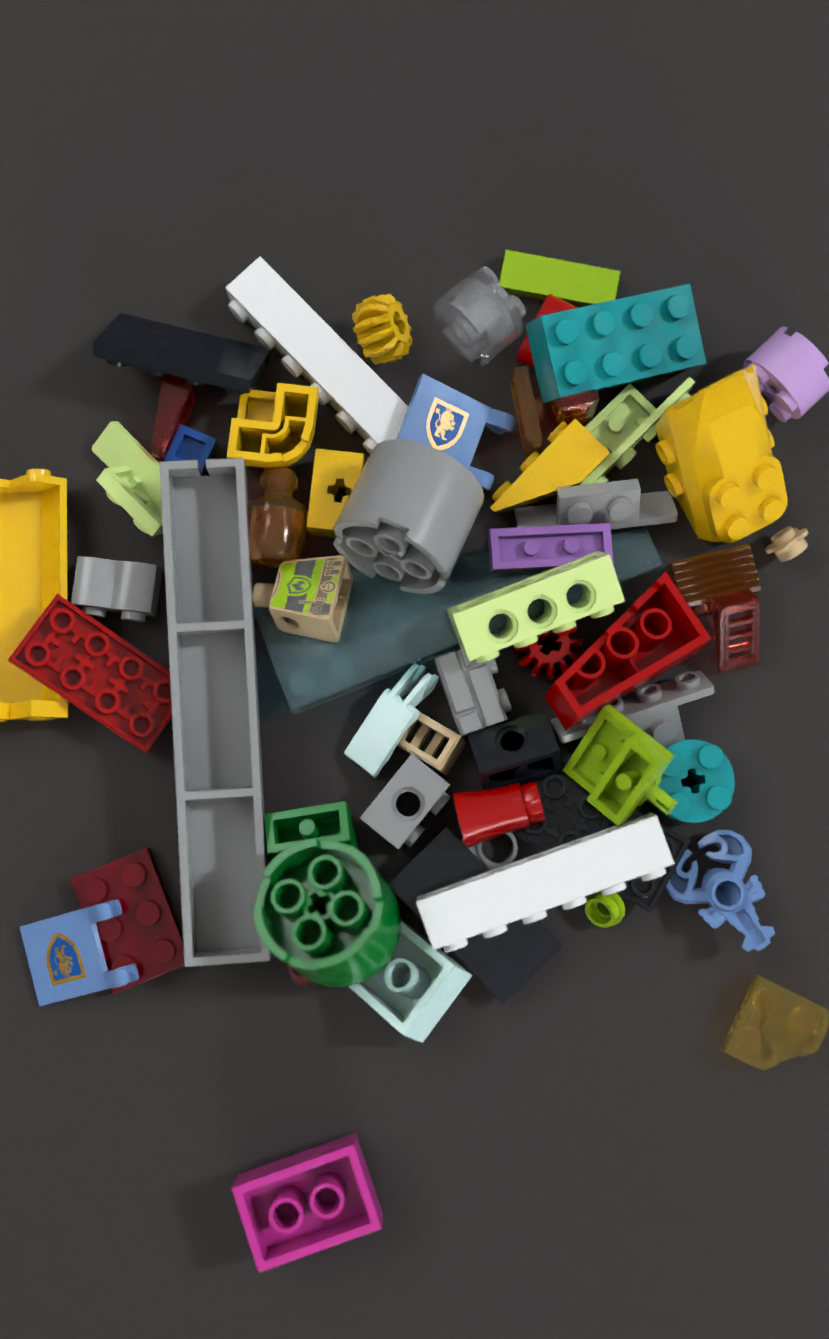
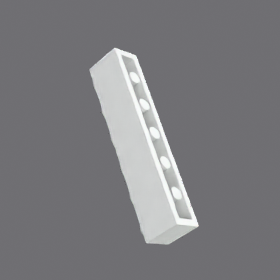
M261 256L225 287L230 300L227 306L233 315L242 323L248 320L257 329L254 332L257 339L268 350L275 348L284 357L281 362L294 377L298 378L302 375L311 384V387H318L319 403L322 405L329 403L338 412L335 417L349 433L356 430L366 440L363 446L369 454L380 442L397 438L408 406Z
M648 813L631 819L619 827L615 825L417 896L416 904L433 950L443 947L446 953L468 945L467 938L482 933L484 938H490L504 933L508 930L506 926L508 923L522 919L524 924L541 920L547 916L546 910L562 905L563 910L580 906L587 902L585 896L601 891L603 896L619 892L627 887L625 882L640 876L642 881L656 879L666 874L665 867L675 863L657 815Z

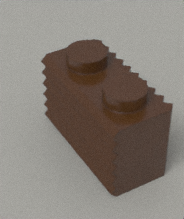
M749 544L671 561L665 567L666 573L696 616L712 612L711 605L726 602L727 608L751 603L750 596L761 591L757 569L755 568Z

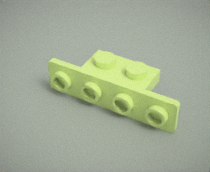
M689 377L657 409L629 383L585 427L610 451L611 455L580 485L609 482L605 475L615 465L620 470L624 468L637 454L633 448L643 438L650 442L657 435L655 425L665 409L690 397L688 393L695 384V381Z
M112 421L92 446V451L109 467L102 471L96 481L106 490L107 497L113 503L122 506L130 514L138 529L149 534L151 537L163 534L160 463L118 421Z

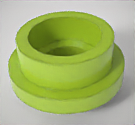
M598 891L589 894L586 898L585 913L588 919L598 927L607 928L617 925L625 916L624 902L617 893L603 896L602 892Z

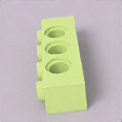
M596 551L446 610L462 654L469 661L475 659L477 663H482L498 657L500 649L513 644L515 648L531 645L538 641L537 635L552 630L553 633H560L572 629L577 625L575 620L588 615L591 618L606 616L614 612V605L625 600L610 554ZM575 584H580L583 590L581 599L575 604H569L566 598L569 588ZM536 599H543L545 604L543 614L536 619H530L528 616L530 603ZM497 614H505L507 624L504 630L496 634L490 633L489 622L491 618Z

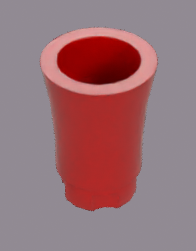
M536 781L524 784L521 787L519 783L487 790L453 793L456 813L467 849L506 833L529 828L530 823L546 820Z

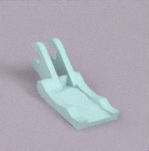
M417 663L413 664L392 690L388 688L381 694L344 751L346 757L363 768L374 779L377 778L382 767L390 759L405 732L418 719L420 711L415 707L433 691L438 682L436 674L432 675L428 672L423 676L426 667L422 664L420 666ZM412 688H414L404 700L402 697H404Z

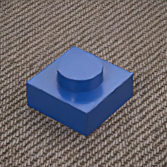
M180 424L164 460H198L202 469V476H204L207 471L206 460L213 458L219 443L216 438Z

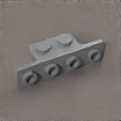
M638 479L557 488L556 504L514 509L516 527L610 523V528L617 530L676 522L678 512L669 491L641 494Z
M687 671L678 674L675 679L666 682L643 685L637 691L625 695L610 705L663 747L685 740L678 706L715 693L714 685L702 671ZM600 711L568 730L564 729L557 717L551 719V725L560 742L567 743L584 737Z

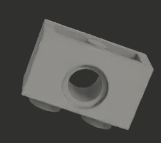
M411 754L360 819L397 849L403 843L411 847L425 830L419 823L430 811L436 816L451 796L445 792L450 784ZM403 793H414L420 800V809L413 816H404L397 810V799Z

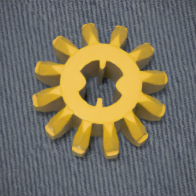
M391 294L368 297L363 302L356 304V311L352 313V319L355 323L353 331L358 338L357 344L362 346L364 356L366 358L370 357L374 364L391 363L401 359L402 356L409 354V349L413 342L410 335L412 327L407 321L408 315L404 314L402 304L396 301Z

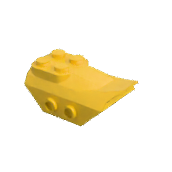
M755 364L745 369L743 368L666 408L655 425L659 442L655 445L656 451L667 470V475L664 476L665 485L670 494L678 500L697 537L703 540L725 543L736 542L778 520L787 507L788 497L782 466L779 460L772 454L771 448L775 444L773 436L767 428L765 415L768 414V407L760 392Z

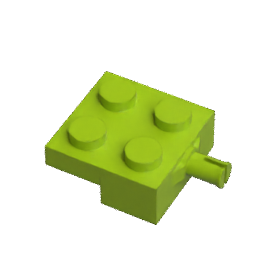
M607 705L603 707L562 771L590 793L587 801L618 827L632 819L642 803L647 800L664 812L666 816L678 804L677 800L673 799L659 787L662 774L675 755L613 706Z

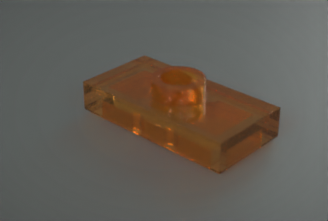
M528 365L516 367L511 374L510 387L523 452L526 455H530L535 451L539 453L543 444L539 421L544 420L543 405L540 396L534 397Z

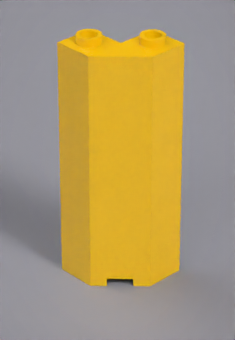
M28 469L25 475L15 479H0V722L18 719L44 721L68 718V701L8 662L9 657L56 594L67 600V478L51 476V471L46 469Z

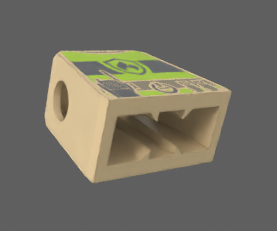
M337 555L284 561L280 564L275 584H255L253 589L254 606L269 608L277 628L282 632L338 643L354 580L346 556Z

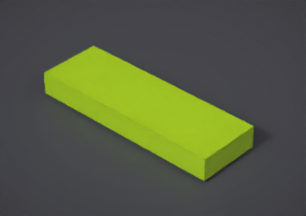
M506 250L498 292L546 300L547 296L552 294L574 306L584 307L615 300L621 271Z

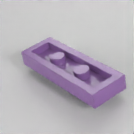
M610 523L489 529L487 532L490 572L552 569L596 551L610 554L613 563Z

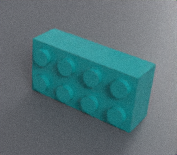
M690 283L543 315L525 324L543 404L681 372L707 364Z

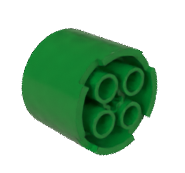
M314 838L291 845L268 864L262 873L264 878L257 893L256 906H253V916L261 940L276 957L310 981L329 987H346L361 983L375 975L385 966L398 944L401 932V912L392 889L359 850L351 845ZM327 902L328 913L321 916L322 910L320 906Z

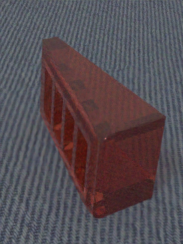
M168 374L163 376L161 381L151 446V454L158 462L165 461L164 459L180 424L186 426L198 400L192 385Z
M594 389L547 403L545 410L551 433L562 422L569 425L574 419L583 427H586L591 422L599 401L598 391Z
M750 589L710 597L718 671L722 673L758 665L760 639L759 598ZM743 612L744 617L729 620V615ZM743 625L745 627L743 630L729 633V628ZM746 638L744 643L729 646V641ZM747 650V655L729 659V654Z

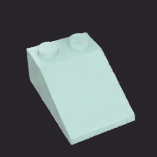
M401 919L400 937L389 961L369 979L348 987L402 1035L423 1043L472 975L440 948L433 950L427 938Z

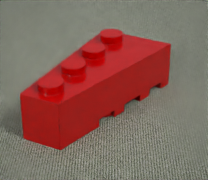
M665 571L551 686L544 695V698L564 729L568 730L597 713L603 707L614 703L695 655L712 638Z

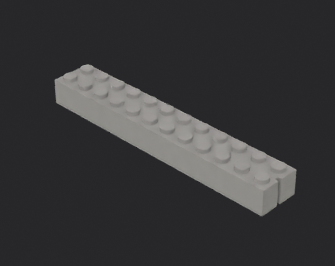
M244 458L207 459L206 469L209 476H202V469L198 460L160 461L185 967L270 961L272 952L261 940L253 916V906H256L257 893L264 878L262 873L267 867L246 465Z

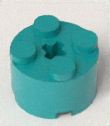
M684 740L665 747L675 757L662 774L659 787L673 799L677 800L678 804L666 816L664 812L649 801L659 813L676 822L698 823L716 817L730 805L735 787L734 772L728 758L718 746L702 740ZM687 775L694 776L696 783L691 786V789L690 787H683L681 784V779L686 778Z

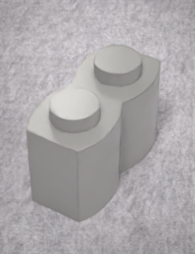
M77 556L71 603L78 608H82V611L91 617L106 618V611L120 612L122 620L145 622L146 616H157L163 569L154 564Z

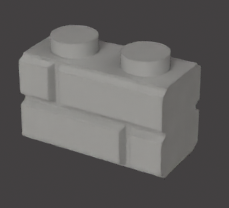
M461 649L434 659V664L460 736L464 737L469 733L490 726H496L508 720L506 712L512 711L509 698L504 688L497 690L492 676L498 673L495 659L482 663H477L475 659L469 661L462 654Z

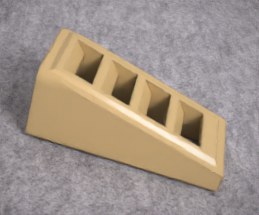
M420 712L418 719L408 728L397 746L407 753L413 754L420 761L446 776L464 749L466 740ZM418 721L422 725L412 741L408 743L405 740ZM432 730L436 734L424 752L420 748ZM444 740H449L438 759H435L434 757Z

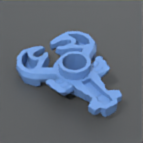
M716 830L704 836L697 843L699 849L711 845L719 846L720 849L716 853L708 851L704 856L716 862L731 864L729 870L725 868L708 869L703 876L702 887L695 888L699 869L697 860L691 862V868L688 872L683 871L685 861L692 855V852L687 849L665 888L673 900L680 903L708 904L709 908L698 911L705 922L709 923L712 928H718L727 920L738 932H742L746 936L742 944V948L745 951L749 952L752 949L760 951L771 943L770 938L775 935L773 926L760 925L755 907L752 905V903L761 900L765 896L762 884L758 881V876L754 874L746 884L743 882L751 863L752 848L744 836L732 830Z

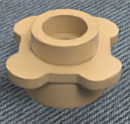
M792 526L785 527L771 537L772 543L765 548V552L767 554L774 552L780 562L791 560L807 548L808 543L804 537L809 532L806 528L798 530L797 528H792Z

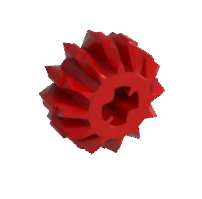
M577 626L560 633H553L552 630L537 635L538 641L543 642L547 637L555 641L552 646H557V651L552 650L548 655L540 651L543 645H538V641L521 648L513 646L514 652L527 653L518 662V665L522 668L530 662L535 664L530 673V676L533 678L538 676L541 668H545L547 680L554 679L555 667L563 675L569 669L565 660L575 663L580 658L577 653L569 650L582 646L581 639H569V636L577 630Z

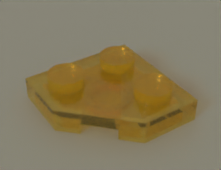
M755 974L721 1050L762 1071L778 1066V1063L800 1055L803 1057L817 1052L829 1027V1010Z

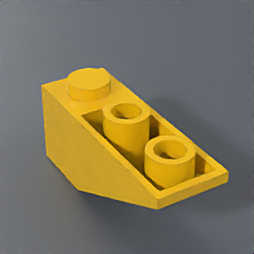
M576 419L569 425L562 422L547 438L551 444L541 454L537 451L533 452L522 463L519 469L523 473L513 484L507 480L496 490L491 497L495 503L490 509L496 514H501L557 495V488L578 486L611 455L610 451Z

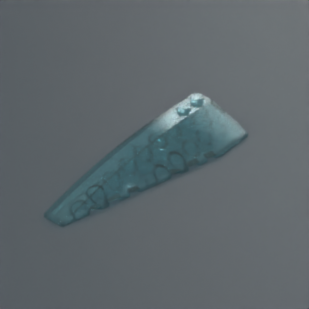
M648 529L611 534L613 566L619 583L663 565ZM489 551L463 554L458 556L443 589L430 594L401 591L399 587L400 582L384 578L378 573L372 579L359 570H351L354 580L338 643L282 632L277 628L267 607L254 606V614L289 707L294 714H298L409 669L415 663L419 665L460 648L446 610L447 608L549 569L490 572ZM575 584L569 588L566 596L568 603L581 599L583 590L580 584ZM536 599L530 603L528 607L529 617L532 616L534 618L541 615L545 609L543 599ZM497 614L491 618L489 622L490 633L495 634L504 630L507 624L505 614Z

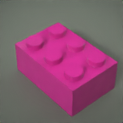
M356 1133L238 1174L231 1188L258 1273L382 1229L383 1212Z

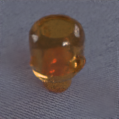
M285 467L266 468L260 477V485L264 490L263 496H258L248 501L250 558L252 564L279 568L280 564L284 561L304 558L307 544L306 526L308 512L300 501L292 498V493L298 485V478L295 472Z

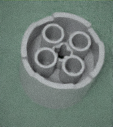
M391 439L380 442L373 448L333 527L336 534L333 545L340 555L346 556L348 563L372 579L378 573L384 578L400 582L399 587L401 591L417 594L438 592L443 589L483 505L484 493L476 477L464 465L434 447L404 439Z

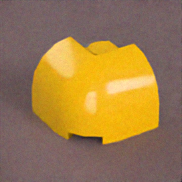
M277 383L276 392L251 390L248 394L240 395L238 416L231 419L227 459L244 458L246 466L267 469L288 467L300 460L309 450L315 434L319 403L318 387Z

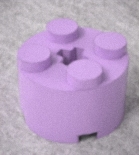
M782 326L744 361V369L755 364L760 392L772 402L769 405V409L773 415L785 423L790 418H801L829 391V378L824 371L829 362L806 337L797 331L790 337L785 334L788 327Z

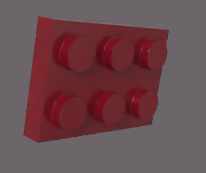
M150 847L70 878L81 909L115 899L120 901L122 915L96 922L108 971L135 964L139 979L129 982L124 986L111 988L113 994L185 965L183 934Z

